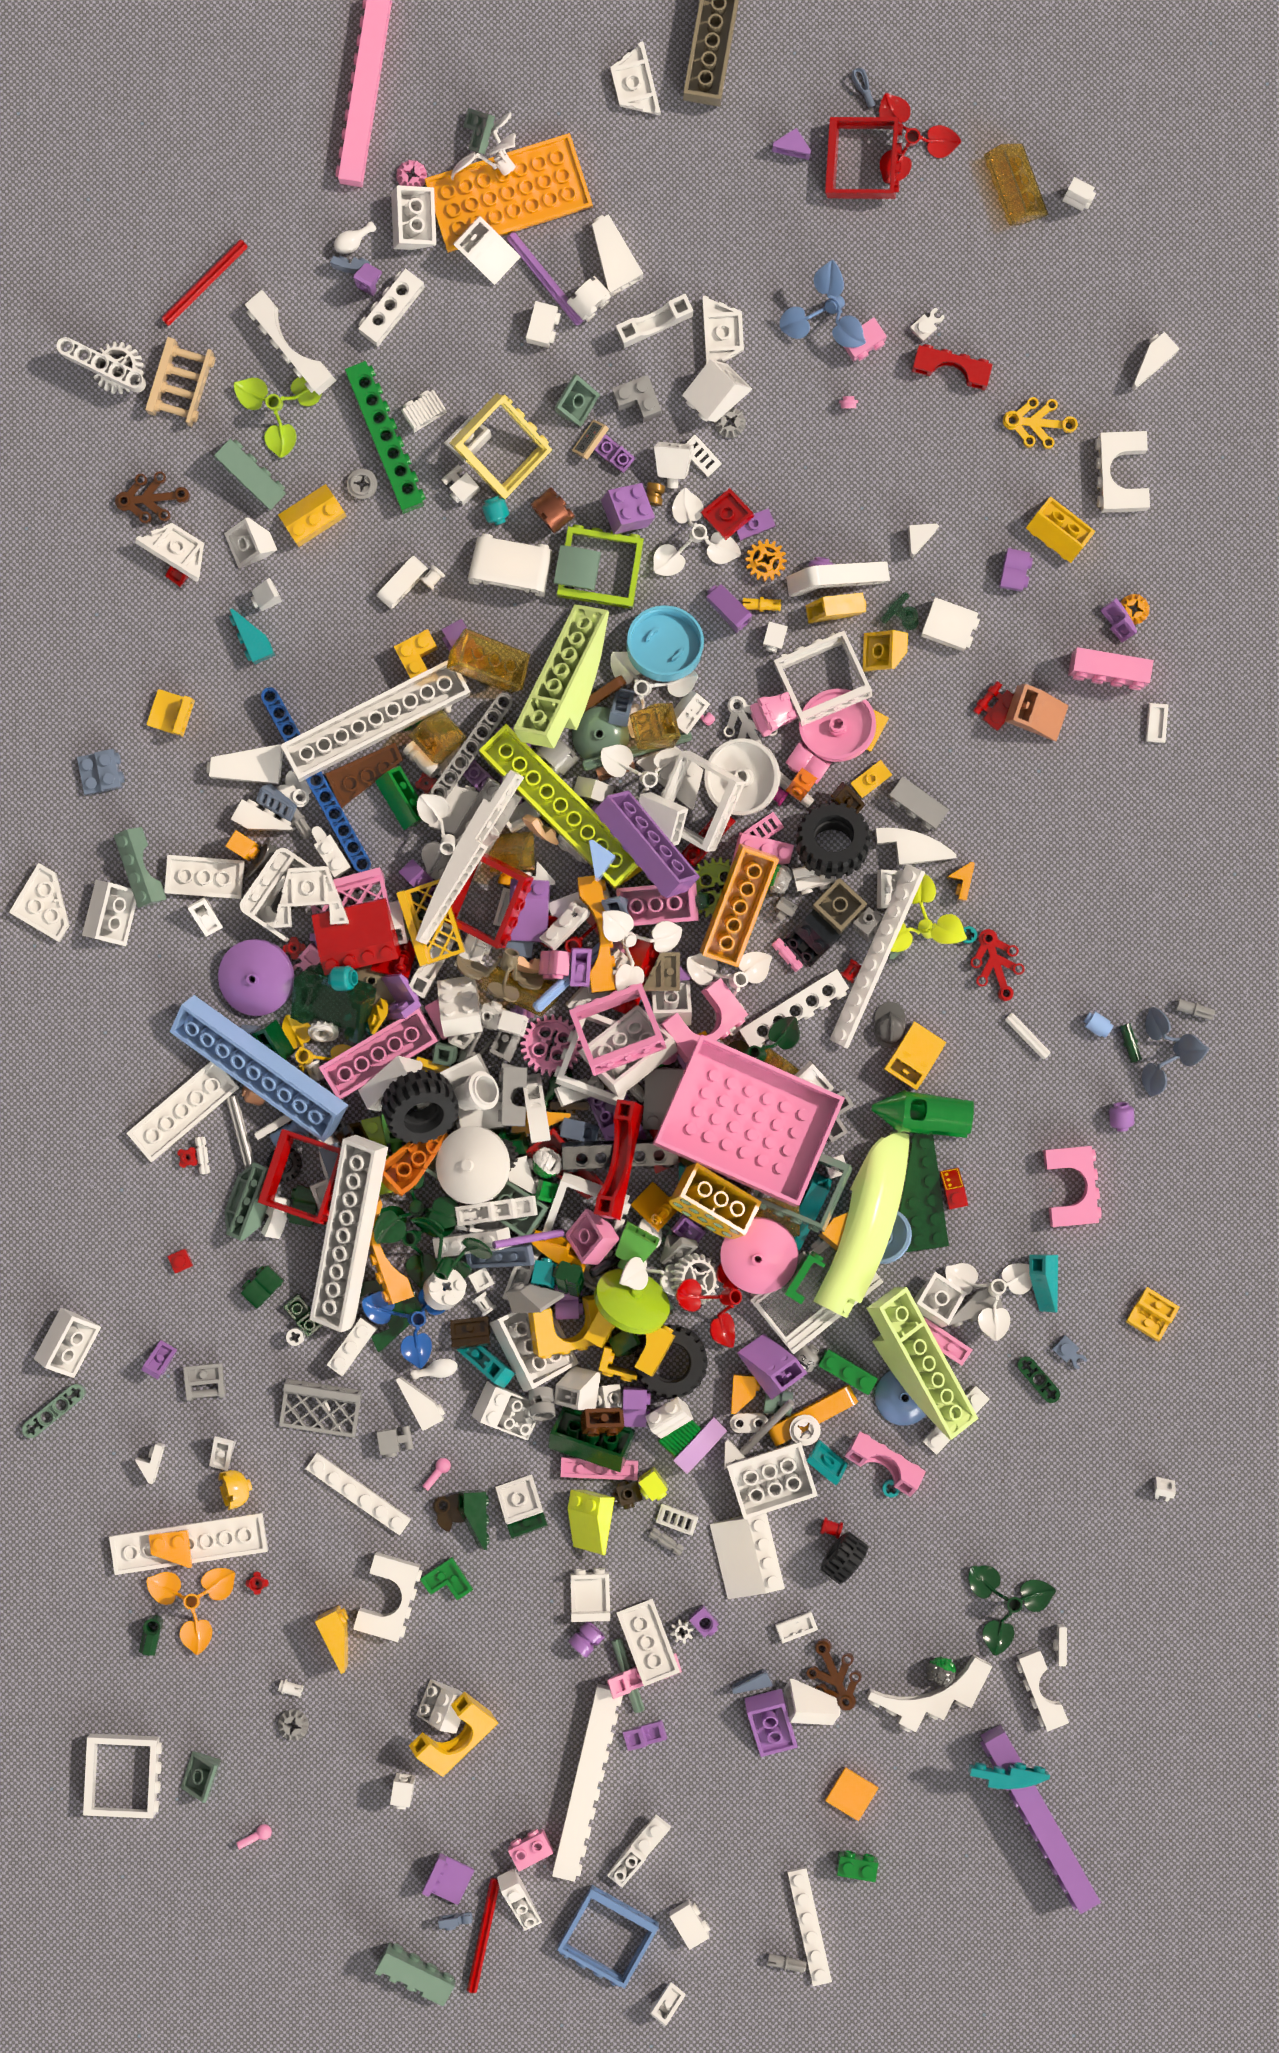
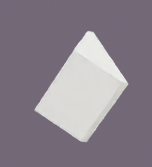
M470 416L444 442V444L465 464L467 462L449 444V442L466 426V424L473 418L472 416ZM481 424L463 444L475 455L492 437L491 431Z

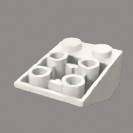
M480 216L453 243L494 285L521 257Z
M489 1381L486 1382L471 1415L480 1423L525 1440L529 1439L536 1424V1421L532 1420L530 1416L531 1404L529 1403V1398Z

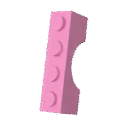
M862 1432L855 1436L844 1456L860 1467L869 1462L882 1464L892 1474L894 1487L909 1497L918 1489L926 1472L918 1465L911 1463L902 1455L896 1454L884 1444L878 1443Z

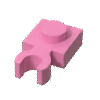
M313 943L309 944L298 957L302 962L295 964L293 971L297 967H301L303 972L300 977L302 978L307 974L308 967L313 970L320 963L317 946Z

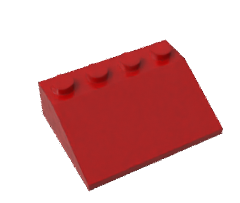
M386 898L344 907L349 924L331 925L330 910L311 915L324 975L330 974L331 970L338 966H351L355 969L399 959L401 947Z

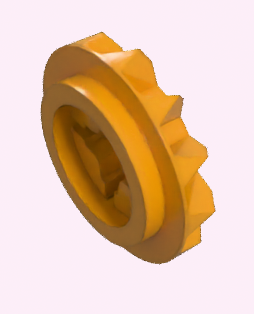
M1130 594L1120 602L1134 625L1142 623L1149 615L1150 605H1148L1146 598H1143L1140 594ZM1137 602V608L1140 609V612H1135L1132 617V610L1129 609V606L1132 607Z

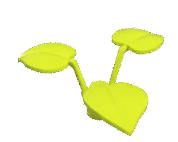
M924 874L912 901V904L919 903L924 919L919 922L918 929L906 928L903 922L890 952H901L910 947L913 940L910 931L918 935L921 933L927 939L933 938L940 944H954L967 939L962 922L957 916L953 914L943 915L938 919L937 924H933L928 919L923 902L929 903L934 900L936 887L933 880L926 874Z

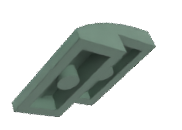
M560 545L554 583L557 585L573 586L579 589L595 590L601 552Z

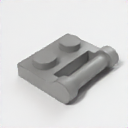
M223 1363L183 1367L187 1401H193L195 1398L226 1397ZM218 1383L217 1389L192 1390L194 1385Z

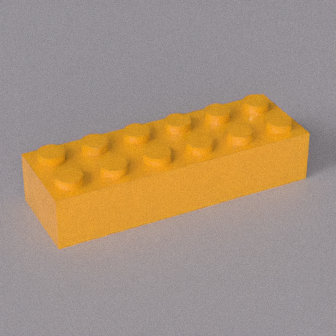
M741 843L739 844L700 948L703 956L739 967L779 861L775 855Z

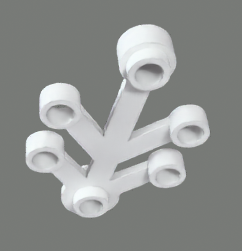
M740 696L732 697L727 704L731 714L728 724L724 728L723 733L725 737L731 738L734 736V726L737 717H739L742 725L737 739L746 738L748 733L751 740L762 744L754 730H757L755 722L748 719L746 713L751 714L750 705H747L746 701ZM734 703H739L741 707L735 709L733 705ZM728 728L733 730L732 735L726 734ZM776 729L775 733L770 734L769 736H775L778 732V729Z

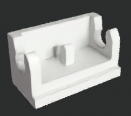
M691 691L680 700L666 721L677 727V730L688 735L710 704L699 694Z
M527 801L516 807L506 823L512 834L526 826L522 820L526 814L538 818L541 816Z

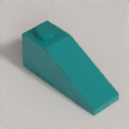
M484 1346L457 1349L488 1379L502 1388H505L516 1374Z

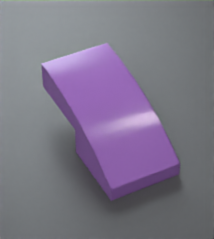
M1117 598L1102 607L1100 611L1112 624L1110 629L1122 643L1137 633L1133 621Z
M662 1720L623 1732L628 1751L643 1748L649 1744L667 1739Z

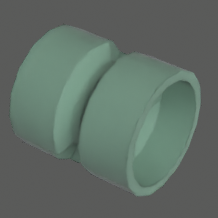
M783 1391L772 1400L765 1392L763 1414L774 1415L789 1399L793 1401V1392ZM792 1408L784 1416L790 1417Z

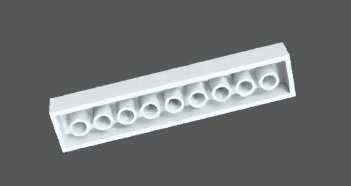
M451 658L281 744V749L298 781L301 782L470 696V690L454 659Z
M358 1135L344 1138L342 1141L310 1320L339 1332L351 1329L355 1324L388 1150L387 1146Z

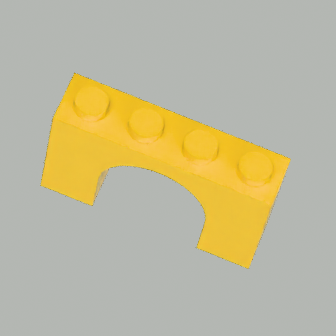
M594 1294L582 1297L585 1322L580 1332L570 1338H561L555 1333L550 1307L541 1313H528L533 1353L541 1359L552 1357V1354L559 1353L564 1355L570 1353L571 1350L583 1351L587 1350L589 1346H594L595 1344L584 1339L599 1312ZM611 1334L608 1337L606 1343L609 1342L610 1338H612Z
M598 1312L584 1339L603 1348L615 1326ZM663 1325L657 1331L646 1334V1346L635 1365L637 1369L652 1377L654 1376L675 1338L671 1328Z
M465 1691L451 1704L457 1716L465 1722L463 1730L457 1737L447 1742H436L422 1732L408 1745L418 1760L442 1777L498 1724L492 1712Z

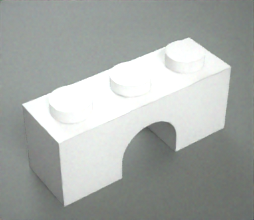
M362 1316L327 1366L343 1376L378 1327Z

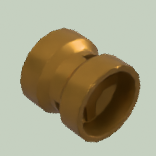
M652 482L647 483V498L650 505L662 506V494L665 493L666 488L664 485Z

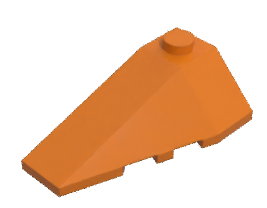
M448 1134L440 1135L436 1140H428L427 1143L418 1142L417 1144H412L409 1141L386 1159L382 1183L390 1191L403 1196L417 1185L439 1151L443 1141L448 1137Z

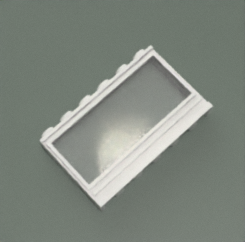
M818 1239L810 1245L812 1249L808 1252L814 1251L824 1258L823 1262L826 1265L823 1268L817 1263H813L797 1288V1291L805 1297L802 1304L785 1295L782 1291L784 1286L777 1291L767 1294H750L752 1296L750 1301L793 1354L841 1317V1315L813 1301L837 1252L824 1240L820 1241ZM805 1251L798 1255V1263L805 1254ZM875 1273L864 1297L883 1283L877 1273Z

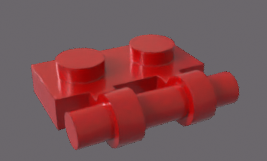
M998 681L987 689L986 695L977 701V706L973 709V712L977 715L982 710L987 714L982 720L996 731L1005 723L1014 696L1008 689L1003 695L999 693L1003 685ZM994 697L998 701L991 708L988 706V703Z

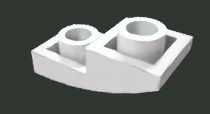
M587 1078L578 1080L586 1084L588 1082ZM564 1086L554 1089L561 1107L591 1097Z
M275 1196L274 1201L290 1205L288 1198ZM268 1206L265 1213L269 1217L261 1233L265 1237L279 1239L285 1227L287 1212Z

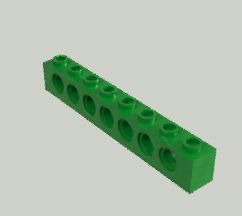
M364 361L346 368V374L402 513L405 514L423 507L424 503L422 500L426 499L422 488L418 490L416 482H419L415 471H410L408 465L412 463L408 453L403 454L401 447H404L401 436H396L394 430L397 429L393 418L389 419L387 412L390 409L387 401H382L380 397L383 391L380 384H375L373 377L376 374L372 365L368 366L367 362ZM368 380L370 385L367 388H362L360 386L362 381ZM370 398L377 399V403L373 406L368 405L367 401ZM381 415L384 417L382 423L374 422L376 416ZM385 433L392 435L388 441H383L381 437ZM391 451L399 452L398 456L394 459L388 457ZM403 468L406 472L403 476H397V469ZM411 486L413 491L410 494L403 493V488Z

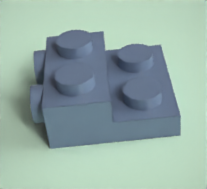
M109 749L77 757L84 795L123 788L122 783L125 782L123 771L119 770L118 764H121L119 752L116 753V750Z

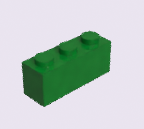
M400 766L387 771L375 781L403 830L409 829L422 821L417 810L419 797Z
M826 1348L820 1362L817 1364L868 1396L878 1380L876 1376L829 1348Z

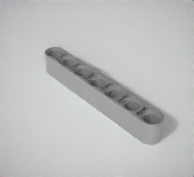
M501 693L495 698L434 784L429 794H433L437 790L442 793L444 799L447 798L479 753V749L483 747L510 709L512 698L509 694ZM498 700H504L507 707H501ZM487 715H494L496 722H490ZM477 730H483L485 732V737H479L477 735ZM466 745H472L475 749V752H468L466 750ZM461 760L464 763V768H458L455 761ZM444 776H451L453 783H447Z

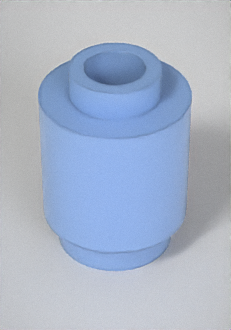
M1096 1011L1093 1014L1089 1012L1083 1021L1086 1023L1085 1028L1104 1038L1108 1036L1114 1026L1110 1023V1020Z

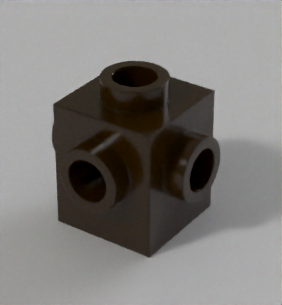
M628 1481L617 1483V1487L612 1489L611 1497L615 1498L614 1505L616 1504L617 1508L623 1507L624 1510L635 1507L634 1503L643 1500L638 1481L628 1484Z

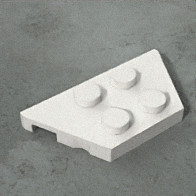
M640 42L630 53L628 52L623 56L622 60L617 61L610 67L619 107L661 115L644 42Z
M703 296L706 364L710 359L724 363L744 351L742 311L730 308L724 303H718L707 296Z
M173 523L164 526L162 529L153 530L147 536H138L135 543L196 582L199 581L204 548L202 541Z
M675 745L666 748V749H677V750H680V749L677 748ZM658 752L638 760L636 764L643 770L654 773L657 767L653 759ZM692 761L676 796L691 811L694 809L703 774V769ZM658 772L657 782L665 788L668 780L663 779Z

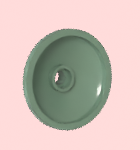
M595 707L587 710L583 714L577 730L573 729V744L583 759L587 760L601 756V750L605 747L613 745L628 746L630 737L628 725L623 727L610 724V708ZM598 731L603 732V736L600 738L596 736Z

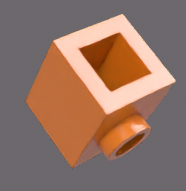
M801 768L785 791L801 802L818 778L804 768Z

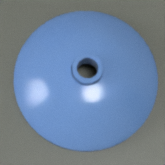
M892 1371L887 1372L879 1380L875 1390V1403L879 1412L886 1420L896 1425H911L926 1416ZM902 1395H908V1400L902 1401Z

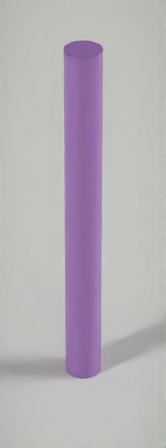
M558 1229L492 1242V1246L494 1249L563 1237L564 1230Z

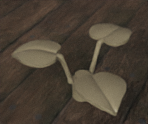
M506 948L503 956H499L498 960L489 970L483 964L464 959L459 955L456 959L457 968L460 973L476 980H480L482 976L488 977L500 963L501 969L506 971L503 983L492 982L488 985L487 989L494 997L505 999L509 1002H515L519 998L518 990L515 987L506 985L509 972L513 969L514 971L511 976L524 988L538 990L542 987L545 980L543 975H538V973L532 974L517 971L520 954L512 948Z

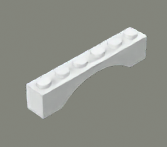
M263 290L245 304L249 309L246 313L253 321L258 320L260 323L258 328L264 335L269 334L271 336V344L276 350L280 348L283 351L281 356L288 364L292 362L295 366L293 371L299 378H305L307 381L305 386L311 393L315 391L320 395L336 382V379L321 361L303 357L289 347L280 329L278 308Z

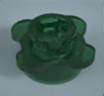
M698 891L695 902L699 910L704 911L705 908H709L710 900L708 893Z

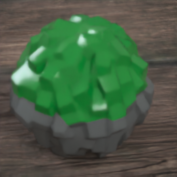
M939 1656L927 1664V1680L933 1681L940 1686L944 1685V1687H948L955 1680L956 1669L952 1659Z

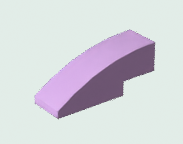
M713 1417L680 1453L673 1458V1461L688 1474L727 1430Z

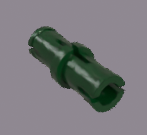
M1131 1023L1119 1026L1124 1040L1123 1046L1127 1049L1130 1062L1142 1060L1137 1045L1139 1042L1138 1039H1135Z

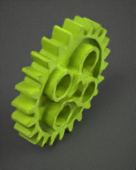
M721 857L718 862H715L714 858H712L710 864L706 860H704L705 866L697 864L699 870L696 872L700 876L696 881L697 902L700 908L698 914L705 911L706 918L709 914L713 916L722 889L719 894H716L715 890L703 893L700 890L713 888L716 883L720 887L724 886L725 883L720 880V875L724 872L729 873L731 867L729 859L722 863ZM705 875L710 876L712 879V883L708 886L701 883V878ZM707 894H711L715 898L714 903L711 905L704 902V896Z

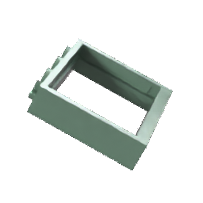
M821 1153L818 1160L819 1164L842 1173L821 1223L762 1199L764 1193L755 1190L753 1197L762 1202L759 1209L765 1210L768 1208L773 1210L772 1214L783 1218V1216L791 1218V1222L797 1225H801V1223L808 1225V1229L818 1233L820 1230L825 1232L852 1171V1167L845 1162Z

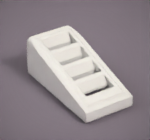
M696 435L686 443L697 445L693 450L691 461L707 477L722 464ZM701 449L703 452L696 458L694 455ZM707 455L708 458L701 464L699 461ZM712 460L714 463L706 469L705 466Z
M661 1504L656 1523L692 1536L698 1516ZM668 1510L669 1514L667 1520L664 1521L663 1517L665 1511ZM673 1513H676L674 1523H670ZM680 1516H684L681 1526L677 1525ZM687 1519H691L689 1528H685Z

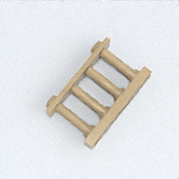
M167 337L145 410L153 416H156L157 411L162 410L187 418V425L192 427L193 422H197L199 416L197 409L209 370L214 367L216 357H214V353L210 349L207 350L206 356L181 349L177 346L178 343L175 339ZM180 356L203 363L201 373L198 374L174 367L172 364L173 358ZM174 374L198 381L195 392L168 385V382H166L168 375ZM168 392L191 399L190 409L185 410L162 403V394Z

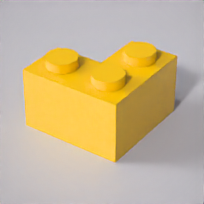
M428 629L394 646L410 679L427 671L422 657L438 650Z

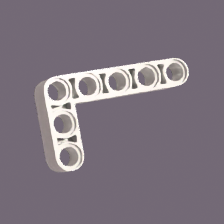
M887 562L811 566L787 576L786 580L788 594L790 597L807 594L818 588L890 582Z

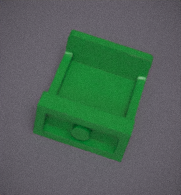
M806 1251L798 1263L794 1275L782 1289L783 1293L802 1304L805 1297L797 1291V1288L813 1263H817L824 1268L826 1265L823 1262L824 1258L814 1251L811 1253Z

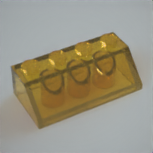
M1000 144L984 154L986 166L991 173L993 185L996 187L999 202L1002 204L1009 226L1023 225L1049 215L1023 144Z
M465 628L450 650L447 669L513 693L523 690L530 654Z

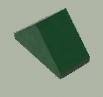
M622 1331L609 1339L616 1357L634 1354L641 1343L637 1334Z

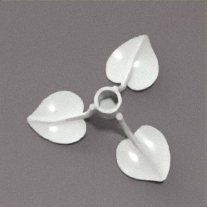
M511 112L496 120L491 130L498 143L489 153L491 156L499 152L494 158L495 163L479 153L472 152L456 164L451 174L452 180L456 173L467 167L477 158L491 165L494 170L498 168L504 176L515 169L516 166L505 152V149L515 147L516 134L512 133L502 141H500L497 135L498 129L508 119H511Z
M683 488L676 496L672 506V514L678 523L683 524L688 521V524L693 527L689 533L690 539L678 551L670 544L661 545L656 550L653 558V571L661 576L675 575L683 569L685 558L680 553L692 541L699 543L704 539L709 545L707 556L716 564H725L741 556L739 546L731 537L725 541L718 532H715L709 541L706 527L692 522L698 521L702 517L701 511L704 510L701 500L687 488Z
M612 652L611 669L614 677L622 675L627 684H630L635 679L634 691L640 695L641 706L639 704H632L628 721L629 733L632 738L646 734L655 723V711L650 707H645L644 696L649 695L653 687L668 685V691L671 695L684 697L692 691L698 679V674L693 670L686 677L676 681L650 684L648 681L638 679L636 675H639L640 672L630 662L627 652Z
M613 745L603 748L601 750V762L607 773L614 777L624 776L626 769L640 776L639 781L645 786L640 794H644L649 788L657 784L658 772L663 779L668 780V776L676 764L675 760L679 757L681 751L677 749H663L659 751L653 759L657 767L654 773L650 771L641 773L629 767L633 762V754L624 745Z
M422 794L417 801L418 814L428 824H434L438 820L442 837L441 843L436 841L429 842L422 849V859L426 872L430 874L442 853L444 855L453 854L462 835L456 839L451 834H445L442 818L446 817L449 813L448 802L439 795ZM468 821V822L466 823L465 829L467 828V826H468V824L470 823V821ZM494 826L483 842L487 846L499 838V832Z
M617 910L603 911L604 936L611 942H621L630 961V965L621 964L615 973L616 990L621 991L630 985L643 983L644 972L639 966H634L633 958L628 949L636 944L637 939L650 943L654 942V949L657 952H668L678 944L682 935V927L670 921H661L652 929L653 939H649L631 932L634 923L632 917L627 913Z
M762 952L746 953L742 956L738 967L742 972L732 975L715 974L718 969L717 961L703 956L701 953L688 957L686 966L692 980L699 985H709L713 977L729 979V985L735 989L733 995L736 996L740 988L747 985L748 982L757 984L766 978L772 956ZM742 1025L737 1028L735 1026L731 1028L729 1035L737 1034Z
M643 1218L638 1227L660 1238L656 1247L658 1248L662 1241V1231L660 1229L657 1232ZM633 1257L626 1264L619 1284L634 1290H641L647 1285V1272L659 1273L663 1275L660 1278V1285L667 1294L675 1296L676 1289L670 1288L674 1285V1282L669 1279L674 1278L671 1271L676 1269L673 1266L674 1264L667 1265L665 1271L646 1269V1260L643 1263L641 1258Z
M959 1263L945 1268L946 1279L965 1291L966 1295L971 1293L972 1287H988L989 1294L995 1297L993 1309H984L979 1314L978 1324L980 1329L992 1340H1000L1008 1331L1010 1315L1004 1308L996 1309L997 1302L1007 1286L1012 1293L1018 1295L1025 1294L1031 1289L1032 1282L1029 1275V1264L1017 1263L1008 1265L1001 1274L1002 1279H995L992 1283L987 1282L985 1284H974L978 1280V1273L970 1264Z

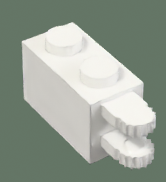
M319 826L312 828L311 833L317 842L314 846L333 876L337 879L353 869L333 836H327L325 831Z

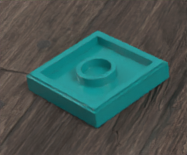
M821 1440L814 1444L806 1460L835 1486L840 1482L848 1466L846 1461Z

